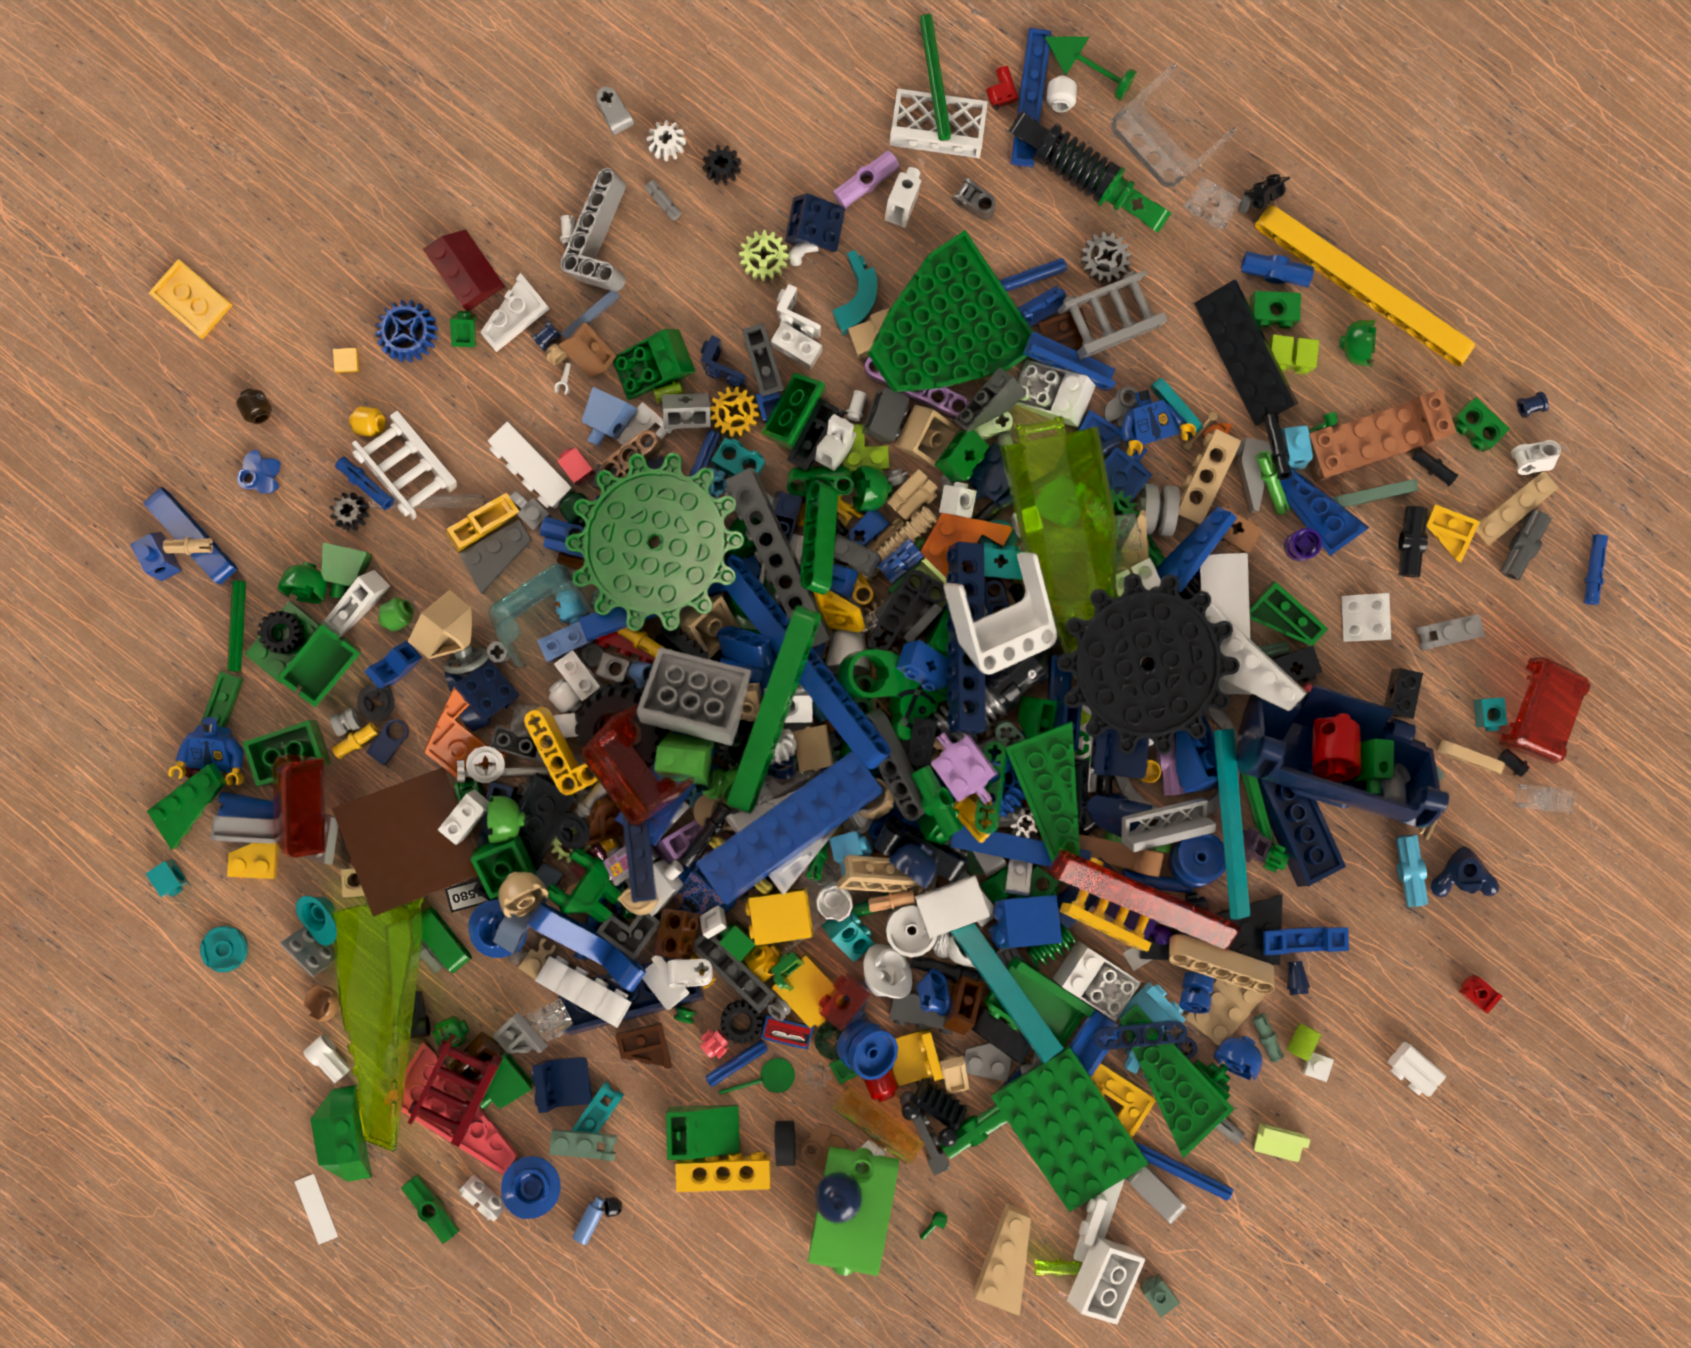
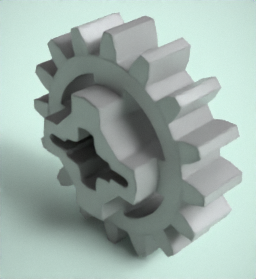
M1102 232L1101 238L1096 234L1093 235V242L1087 240L1085 244L1087 248H1083L1081 252L1085 257L1081 258L1080 262L1086 264L1083 271L1091 272L1090 279L1096 276L1097 283H1100L1102 278H1104L1106 283L1109 284L1111 277L1118 281L1120 278L1119 274L1125 275L1127 272L1124 267H1129L1131 264L1126 259L1130 258L1132 254L1125 251L1129 245L1121 244L1123 237L1117 240L1114 239L1115 233L1113 232L1110 237H1107L1105 232ZM1095 248L1096 257L1091 260V252ZM1103 255H1104L1105 257H1107V256L1110 257V256H1111V258L1109 259V261H1108L1107 259H1104V260L1101 259ZM1118 256L1121 257V262H1120L1119 267H1117V262H1116V259L1118 258Z

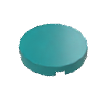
M219 926L210 930L200 944V956L204 964L216 972H230L239 968L248 955V942L245 935L239 929L232 926Z

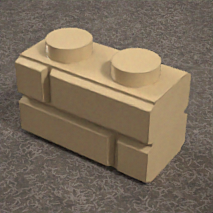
M917 469L886 501V505L906 523L908 520H912V516H917L916 513L920 511L919 509L925 503L929 506L938 495L935 492L938 490V487L920 469Z

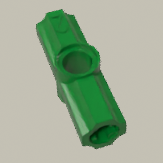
M930 765L913 773L911 777L923 797L921 799V806L926 814L933 816L944 838L963 829L952 808L953 798L951 793L946 788L940 786Z
M995 1104L978 1116L973 1115L961 1123L960 1128L956 1130L958 1139L955 1145L946 1147L941 1144L940 1140L939 1143L946 1155L951 1159L968 1147H975L989 1137L988 1134L1000 1128L1008 1121Z
M419 1174L401 1187L402 1191L417 1209L419 1219L429 1225L442 1244L460 1231L459 1227L444 1209L442 1199L432 1193ZM426 1204L432 1205L435 1208V1213H429L426 1210Z

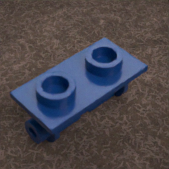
M1055 286L1017 309L1029 327L1058 312V309L1064 304L1063 300L1066 294L1063 289L1059 290L1058 286Z

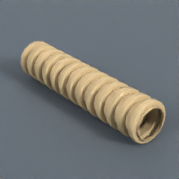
M923 506L922 511L916 513V517L912 516V520L910 522L907 521L905 527L901 526V530L896 531L895 536H890V541L886 540L884 542L885 545L879 547V551L875 550L882 558L881 562L908 539L915 543L916 538L922 536V532L926 533V529L928 527L931 528L933 522H938L937 517L928 507ZM877 568L873 577L879 576V572L881 571L879 568ZM862 574L863 577L868 581L872 582L874 580L873 577L869 578L868 576Z

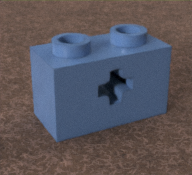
M579 621L537 640L546 661L550 663L563 658L572 650L578 651L589 644H593L592 640L587 642Z

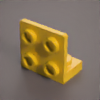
M930 1029L920 1030L895 1038L898 1053L892 1069L898 1086L919 1081L922 1078L934 1077V1081L943 1079Z

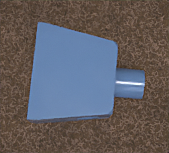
M593 387L582 418V423L593 428L587 441L600 447L605 435L618 439L638 409Z

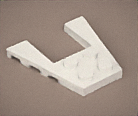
M794 792L755 806L751 814L743 811L730 814L726 817V821L737 834ZM841 824L769 874V877L783 895Z

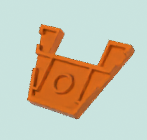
M941 513L937 519L938 522L935 523L920 552L938 571L947 577L948 562L946 560V553L949 546L958 541L977 544L981 535L1003 546L1013 527Z
M454 687L428 740L424 753L457 778V761L464 760L465 769H467L468 755L475 748L483 747L484 745L490 747V745L457 719L469 705ZM499 751L500 753H502L503 758L506 757V755L508 754L506 752ZM484 756L483 762L479 763V765H482L484 769L491 762H488V758Z

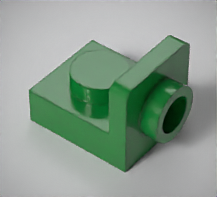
M458 311L457 314L452 316L450 319L452 347L476 346L475 322L477 321V315H472L470 311Z

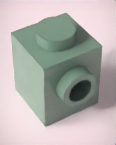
M1159 1274L1155 1277H1148L1143 1282V1286L1140 1287L1144 1296L1160 1317H1163L1180 1304Z

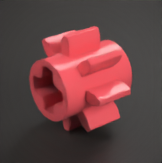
M710 1029L701 1038L704 1042L700 1047L710 1058L716 1055L720 1059L728 1050L726 1045L729 1041L719 1029L714 1033Z

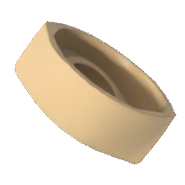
M629 885L618 897V900L630 912L637 915H647L655 909L659 902V897L657 895V900L632 903Z

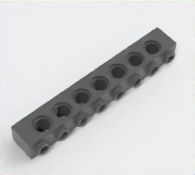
M749 468L726 479L725 481L728 485L725 487L728 496L736 500V514L740 521L744 520L747 526L745 533L749 541L754 542L757 548L755 555L758 561L765 565L767 570L764 572L768 583L770 585L773 584L776 589L774 596L779 606L783 605L787 617L791 620L795 610L792 607V600L795 597H799L802 600V607L821 613L812 592L802 588L800 585L801 568L756 470ZM747 491H751L753 494V499L749 503H745L743 500V495ZM756 512H761L763 520L760 524L756 525L753 522V516ZM767 533H770L773 538L769 546H765L763 543V536ZM779 554L782 557V564L776 568L772 563V559L775 555ZM787 575L792 579V585L788 589L782 585V580ZM822 613L812 648L833 639Z

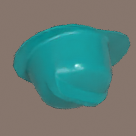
M308 895L298 899L296 914L301 923L318 943L324 946L332 944L337 937L336 910L333 903L321 896L312 897Z

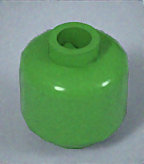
M396 597L380 606L378 621L383 628L396 632L412 622L414 609L409 601Z

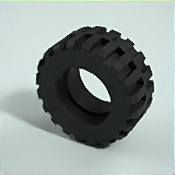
M623 681L616 682L613 686L607 684L600 690H597L581 707L582 710L577 715L576 721L578 723L575 726V734L580 735L576 741L578 746H582L584 749L581 753L585 758L589 756L591 760L601 762L605 772L609 767L617 770L616 760L637 757L641 758L642 770H644L656 759L657 747L665 735L669 733L668 729L640 722L637 709L645 689L644 686L639 689L636 688L637 684L632 682L624 686ZM610 711H621L632 716L640 726L642 733L641 741L631 746L615 742L605 730L604 715Z

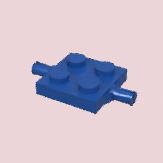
M1116 446L1087 484L1096 490L1099 496L1103 491L1109 495V491L1114 489L1116 495H1118L1122 490L1124 491L1123 497L1132 496L1129 501L1131 503L1142 489L1143 484L1153 475L1140 462L1148 450L1144 448L1140 455H1138L1136 450L1132 456H1128L1127 453ZM1107 502L1101 505L1100 510H1102Z

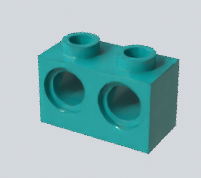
M725 437L711 460V467L718 471L721 470L725 475L732 477L745 471L743 468L745 464L752 463L756 467L755 470L759 477L765 467V460L759 452L755 450L750 452L743 448L744 445L733 438L729 440ZM726 452H733L736 457L732 460H727L723 455Z
M851 912L848 917L840 922L828 919L821 926L830 939L855 962L875 943L869 937L872 935L869 928L864 923L859 925L861 923L860 919L854 912Z

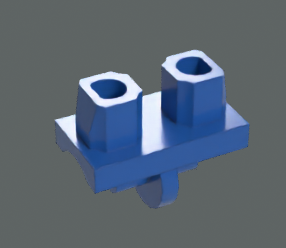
M908 539L882 561L878 568L894 584L925 556L911 539Z

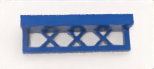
M1036 332L1031 333L1023 355L1045 365L1086 375L1096 385L1095 387L1100 390L1106 391L1114 388L1116 381L1111 379L1115 368L1091 357L1080 360L1077 351Z

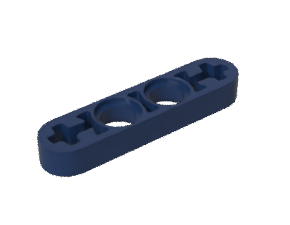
M1178 1020L1106 1026L1098 1028L1094 1033L1093 1039L1095 1044L1102 1050L1182 1042L1187 1036V1029ZM1174 1025L1181 1029V1032L1177 1033V1037L1168 1033L1165 1034L1166 1039H1163L1161 1026H1164L1166 1031L1173 1030ZM1150 1027H1155L1158 1030V1036L1154 1040H1148L1145 1035L1146 1030ZM1128 1029L1132 1030L1135 1034V1038L1129 1043L1122 1040L1123 1032ZM1114 1031H1117L1119 1044H1116L1115 1039H1109L1107 1044L1104 1045L1099 1040V1037H1102L1104 1032L1108 1036H1115Z

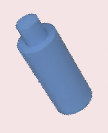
M597 1196L594 1203L589 1202L572 1236L580 1244H588L604 1212L602 1206L605 1200L602 1197Z

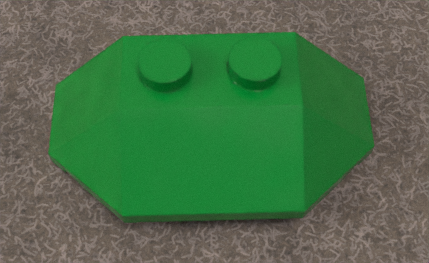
M356 1085L332 1089L310 1119L318 1166L347 1182L371 1178L372 1173Z

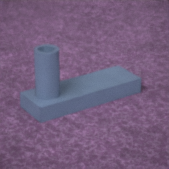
M615 291L608 292L567 327L561 335L564 339H567L580 324L586 322L589 325L620 299V295Z

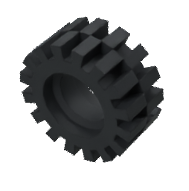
M275 611V613H268V617L264 616L261 619L264 622L259 623L258 627L261 630L257 631V635L261 636L258 640L264 644L263 647L265 649H269L273 653L287 654L297 650L296 646L302 644L300 640L305 637V634H302V630L305 629L304 626L300 625L302 623L301 620L297 619V616L294 614ZM283 623L289 628V636L286 640L279 642L274 638L273 630L276 625Z
M742 721L738 725L733 742L739 739L745 740L736 748H729L730 745L714 741V747L720 759L726 765L730 763L731 766L735 767L736 763H738L740 766L752 731V727L749 724L747 725Z
M744 999L742 1001L735 1000L733 1003L728 1004L720 1018V1027L722 1028L723 1035L725 1034L726 1039L732 1040L735 1044L737 1042L745 1044V1042L753 1041L761 1031L763 1023L762 1013L759 1014ZM745 1013L749 1016L751 1024L746 1030H738L734 1027L732 1020L736 1014Z

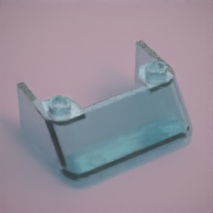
M552 564L489 608L488 615L495 633L517 667L525 668L528 665L513 644L520 635V627L515 618L551 594H554L558 601L565 604L572 603L579 598L589 614L596 612L591 607V602L582 588L573 583V575L570 570L562 564Z

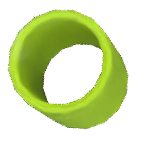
M1298 1023L1299 1025H1297L1298 1027L1293 1037H1291L1292 1039H1290L1291 1041L1286 1050L1306 1061H1310L1309 1059H1311L1310 1057L1313 1051H1315L1314 1049H1316L1315 1047H1317L1316 1045H1318L1317 1043H1319L1318 1041H1320L1322 1034L1302 1023Z

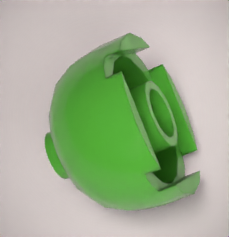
M490 796L491 802H488L487 824L488 828L493 829V835H488L489 842H507L518 835L520 826L525 825V813L520 812L518 804L513 799L504 796Z

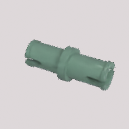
M1261 1013L1253 1017L1252 1021L1260 1036L1258 1038L1259 1042L1264 1045L1270 1062H1277L1284 1058V1054L1276 1040L1278 1036L1275 1031H1272L1266 1014Z

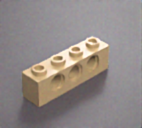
M1218 429L1206 434L1202 445L1205 446L1202 454L1198 453L1193 461L1192 466L1195 467L1192 475L1188 474L1183 482L1182 487L1185 489L1182 496H1180L1178 518L1196 526H1199L1204 521L1239 448L1241 440ZM1211 450H1216L1220 454L1218 462L1210 459ZM1201 471L1209 473L1210 480L1208 483H1203L1200 480ZM1192 492L1199 494L1200 501L1198 504H1193L1190 501V494Z

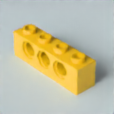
M764 1152L751 1153V1156L732 1153L728 1154V1157L712 1156L691 1160H677L675 1164L676 1192L760 1190L771 1188L770 1155H765ZM724 1166L729 1169L730 1173L727 1176H722L718 1173L717 1169ZM743 1166H750L753 1169V1173L744 1175L741 1172V1168ZM697 1167L704 1168L706 1175L699 1177L695 1174L694 1169Z

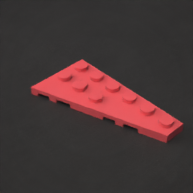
M425 1040L386 1100L388 1104L409 1117L411 1114L408 1113L412 1102L414 1099L419 1100L439 1058ZM437 1075L432 1085L433 1087L465 1102L466 1100L471 1102L472 1097L464 1087ZM427 1095L424 1101V1107L455 1122L457 1120L461 1121L464 1116L460 1113L461 1110ZM479 1107L459 1148L504 1175L507 1168L514 1162L518 1152L481 1107ZM420 1115L416 1117L415 1120L449 1142L452 1141L454 1134L451 1133V1130Z

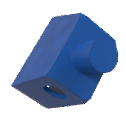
M156 532L150 533L131 543V548L144 572L160 581H164L179 573L182 569L173 553L164 552L163 541L166 539L163 533Z

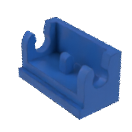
M1050 655L1047 700L1064 702L1065 693L1071 690L1072 673L1061 671L1057 667L1056 662L1059 655Z

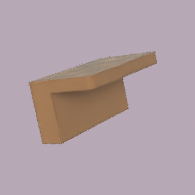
M586 322L580 324L569 338L561 341L559 344L589 378L606 371L616 358V355Z

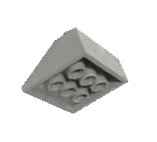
M659 647L637 709L639 720L641 723L732 746L739 725L751 670Z

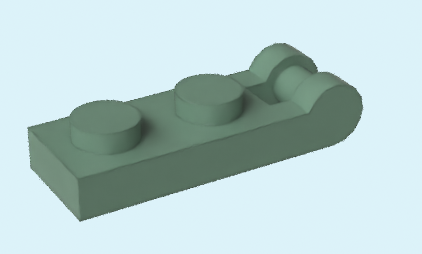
M552 1129L549 1154L614 1161L616 1155L614 1144L617 1143V1135ZM599 1142L605 1144L604 1150L598 1149Z

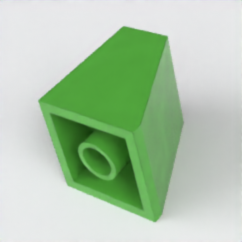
M667 733L657 747L654 771L661 780L708 785L714 741L692 735Z

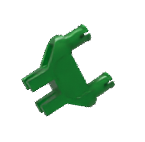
M582 848L573 849V853H570L569 858L585 868V873L569 895L555 886L554 883H551L547 887L548 899L559 906L562 914L586 912L600 923H603L604 920L608 921L612 912L598 901L602 896L614 905L616 902H620L618 897H620L622 892L610 883L603 859L599 856L592 857Z

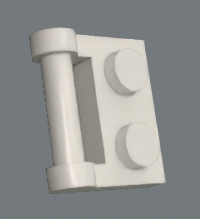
M642 402L637 407V412L625 430L615 440L623 446L641 431L651 430L655 424L660 426L655 434L662 440L673 429H664L663 419ZM653 437L645 444L646 448L652 446L654 442Z

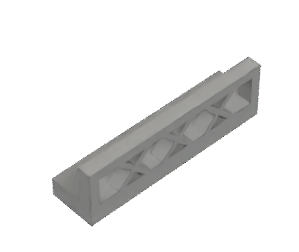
M1202 797L1123 816L1121 842L1133 852L1216 832V823L1207 817L1208 800ZM1199 806V815L1190 817L1191 811ZM1180 811L1179 817L1175 821L1170 822L1169 818L1173 813ZM1160 816L1161 819L1155 826L1150 827L1148 825L1154 817ZM1141 822L1134 831H1130V823Z

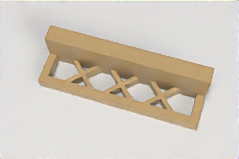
M847 855L843 858L845 875L837 881L838 889L900 893L913 889L914 894L918 895L925 890L924 887L889 862L890 858Z

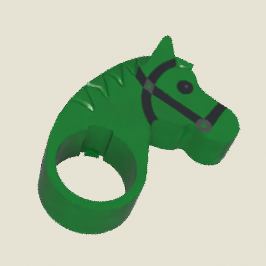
M879 649L863 650L848 654L839 666V683L853 698L888 697L890 699V712L893 716L890 724L898 740L911 739L914 717L923 719L932 713H936L938 703L947 700V696H943L937 691L924 689L920 683L905 677L904 673L896 669L900 656ZM860 657L869 659L874 667L877 668L876 677H878V680L875 681L874 686L868 692L858 688L853 678V668Z

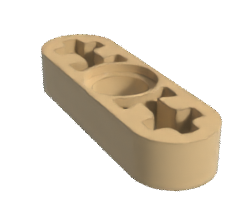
M1441 740L1437 750L1439 753L1499 775L1502 774L1505 763L1445 740Z

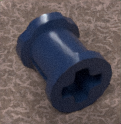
M548 321L545 322V326L537 334L531 335V338L543 351L547 350V346L555 338L561 337L559 332Z
M1540 391L1535 396L1518 399L1517 408L1521 417L1527 418L1532 413L1547 411L1549 403L1546 395Z

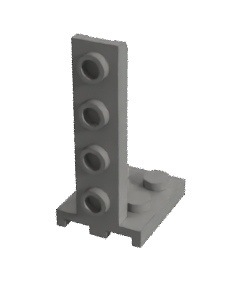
M305 809L301 811L300 821L214 815L210 839L216 841L296 845V856L323 864H333L338 824L335 816Z

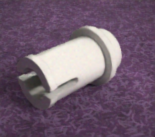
M569 215L560 217L562 229L560 241L563 246L568 245L575 229V216L573 215L570 216L571 219H569Z
M855 390L850 407L846 409V418L859 422L860 418L864 416L862 411L868 395L862 391Z

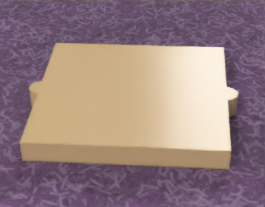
M810 725L806 726V729L792 731L797 742L796 755L800 772L813 769L814 771H819L820 768L834 765L827 725L816 727Z

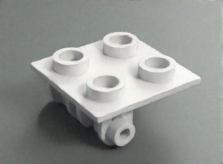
M1389 593L1342 596L1343 642L1391 640Z

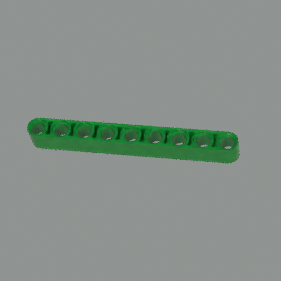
M798 605L792 614L728 797L727 805L751 814L756 806L818 630L821 613Z

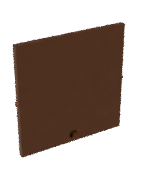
M443 767L332 808L351 858L350 864L355 868L373 917L478 876L470 860L475 848L470 833L465 840L455 845L438 831L458 805Z

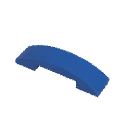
M1301 927L1263 931L1264 955L1311 951H1349L1348 927Z

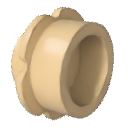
M556 343L551 345L546 351V359L554 365L561 363L567 357V353Z

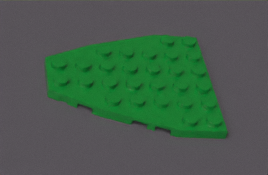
M964 230L932 251L925 258L888 310L867 354L894 393L939 389L992 376L999 368L1005 372L1028 357L1023 355V352L1033 331L967 231Z

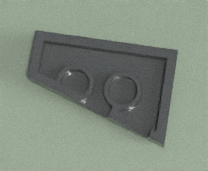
M518 520L460 552L459 555L480 593L483 594L490 584L503 573L502 571L517 558L532 540L521 520Z

